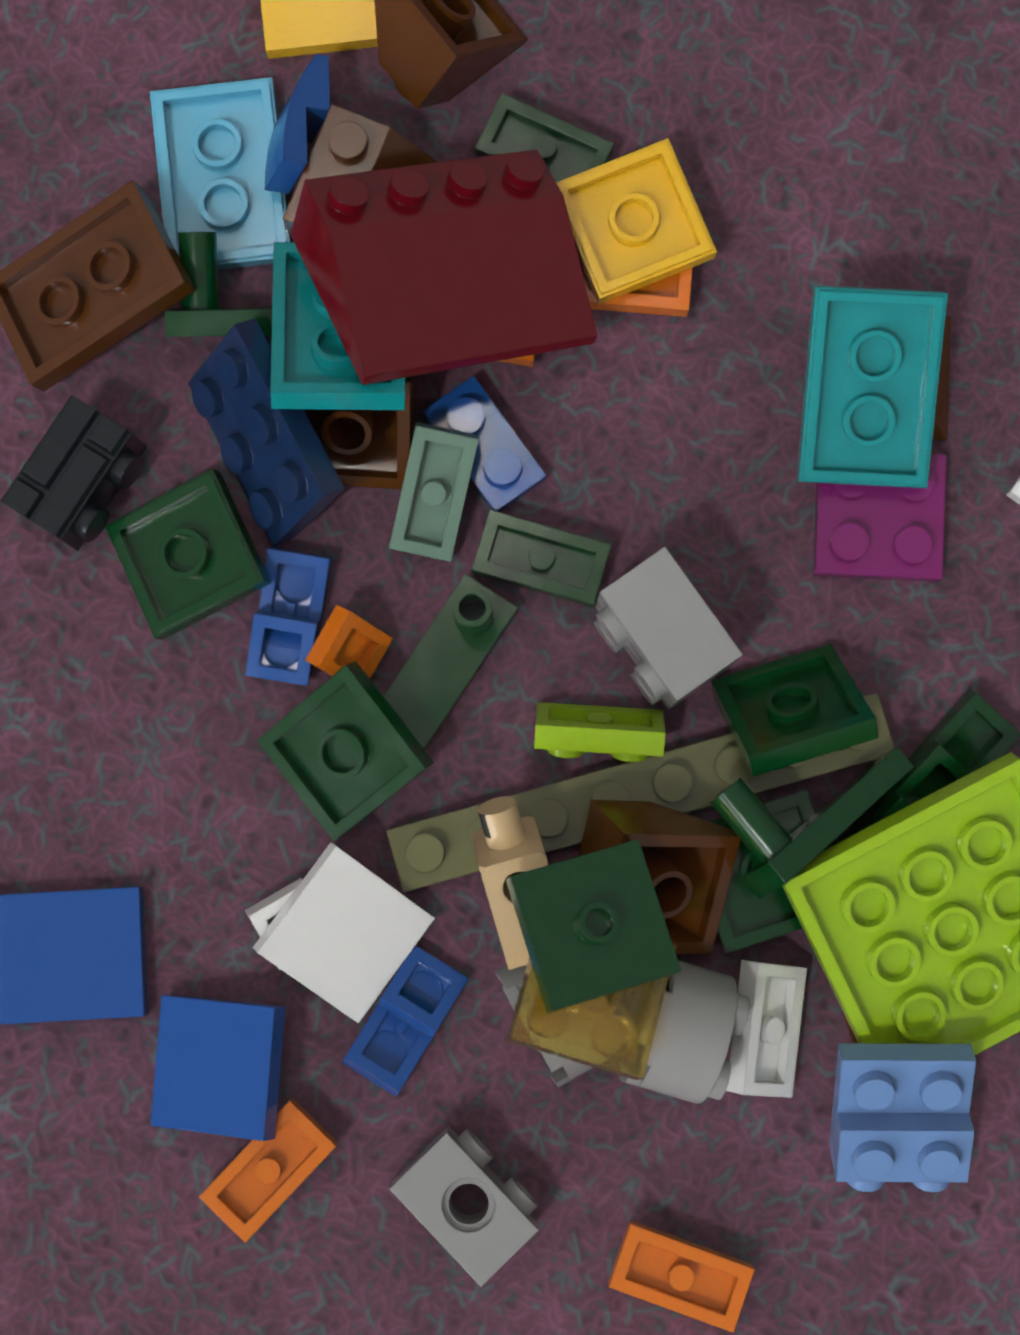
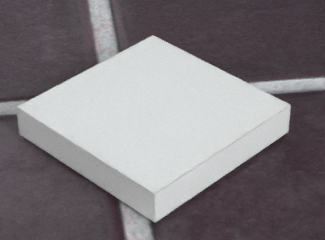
M330 842L253 946V949L352 1020L359 1023L435 918Z

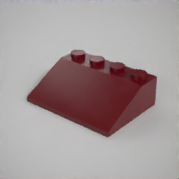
M538 149L304 179L290 235L362 385L594 344L598 335L564 196Z

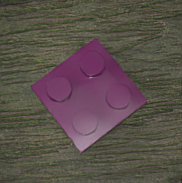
M931 454L927 488L816 483L813 576L921 582L941 581L943 578L946 455Z

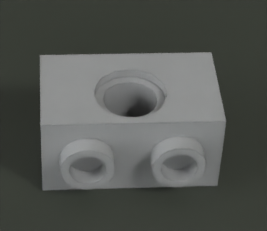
M448 1125L393 1179L389 1190L478 1285L482 1287L539 1231L538 1219L532 1213L539 1205L518 1180L511 1177L504 1184L487 1166V1163L493 1159V1155L470 1130L466 1129L459 1136ZM463 1184H474L486 1193L488 1204L484 1210L477 1214H463L453 1205L451 1200L452 1192Z

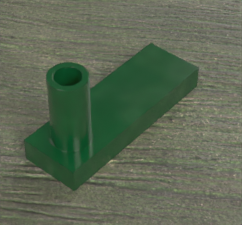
M178 232L179 258L196 290L182 299V308L165 311L166 337L225 336L234 324L255 318L264 335H272V306L220 307L216 232Z
M466 573L383 696L424 750L427 749L518 612V607Z
M895 747L865 767L791 835L785 831L741 777L719 793L710 804L760 862L742 880L756 897L761 899L787 884L914 766L900 749Z

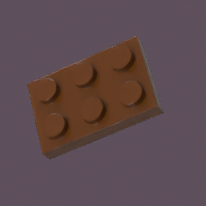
M131 180L0 271V322L30 385L46 391L196 289L145 189Z

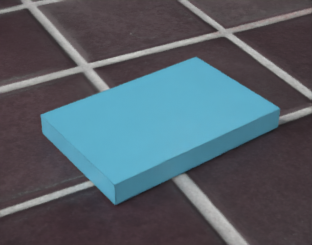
M273 78L150 91L163 226L178 256V232H216L218 270L273 264L274 242H291L283 221V216L287 209L286 194L265 190V168L268 148L278 120Z

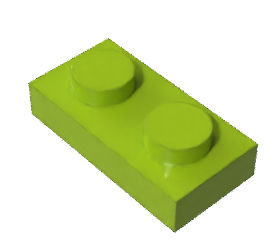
M537 702L534 749H544L549 754L561 758H576L584 755L585 752L609 753L613 758L626 762L644 761L649 756L664 757L666 732L663 710Z

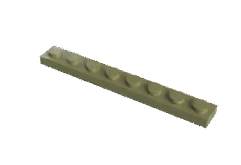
M877 692L863 696L876 717L877 739L795 763L782 769L752 776L732 734L664 752V757L650 756L644 761L628 762L514 794L511 797L516 799L521 817L534 816L544 850L549 852L582 842L591 800L650 801L682 813H687L712 806L710 802L739 777L755 794L878 759L894 749ZM481 804L386 831L403 893L480 871L471 834L482 829L477 812Z

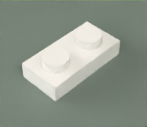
M741 960L737 994L749 997L750 1008L742 1033L739 1036L732 1035L729 1060L731 1073L726 1091L750 1096L792 1098L807 968Z

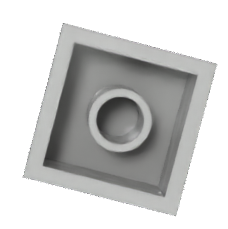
M666 547L660 549L599 593L596 604L598 613L595 614L597 620L593 623L614 653L624 648L634 661L636 667H634V672L630 675L640 692L651 705L661 700L666 708L670 710L731 667L743 655Z

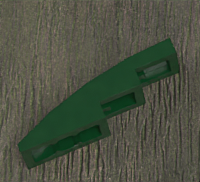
M969 689L908 758L914 767L868 808L846 838L1002 757L1017 741L1020 733L982 697Z

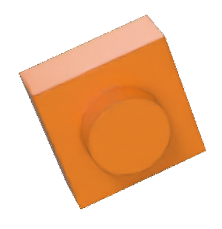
M336 605L305 661L330 676L335 675L345 665L357 661L366 675L371 678L393 638L353 612Z

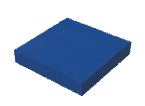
M161 995L150 1126L258 1141L275 1139L286 1006L185 995Z

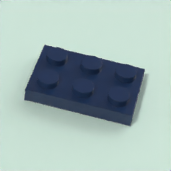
M256 318L234 324L192 377L188 385L192 390V398L197 411L207 419L220 444L221 455L225 465L231 472L235 473L249 500V508L254 521L264 529L271 545L274 547L295 538L345 488L303 409H271V347Z

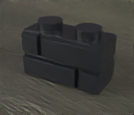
M71 395L1 499V502L78 551L84 541L91 542L95 540L104 530L109 519V510L106 508L120 488H129L141 474L144 466L142 454L147 446L126 428Z

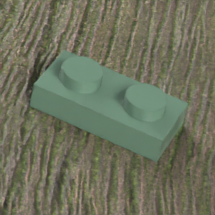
M416 422L389 549L451 562L478 445V435Z

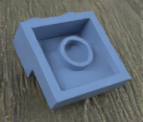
M838 1043L830 1129V1155L836 1182H847L852 1188L862 1192L877 1191L882 1188L884 1182H912L917 1188L926 1192L943 1191L949 1186L950 1182L968 1183L974 1139V1127L969 1112L976 1067V1058L971 1044Z

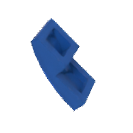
M321 54L314 56L279 115L267 154L265 168V190L289 194L308 163L307 143H312L330 109L329 56Z
M273 546L267 548L264 569L271 584L261 589L259 610L254 613L245 676L304 686L309 685L314 665L305 661L320 634L332 567V556Z
M415 945L385 990L378 1005L344 1057L342 1064L397 1097L469 978Z

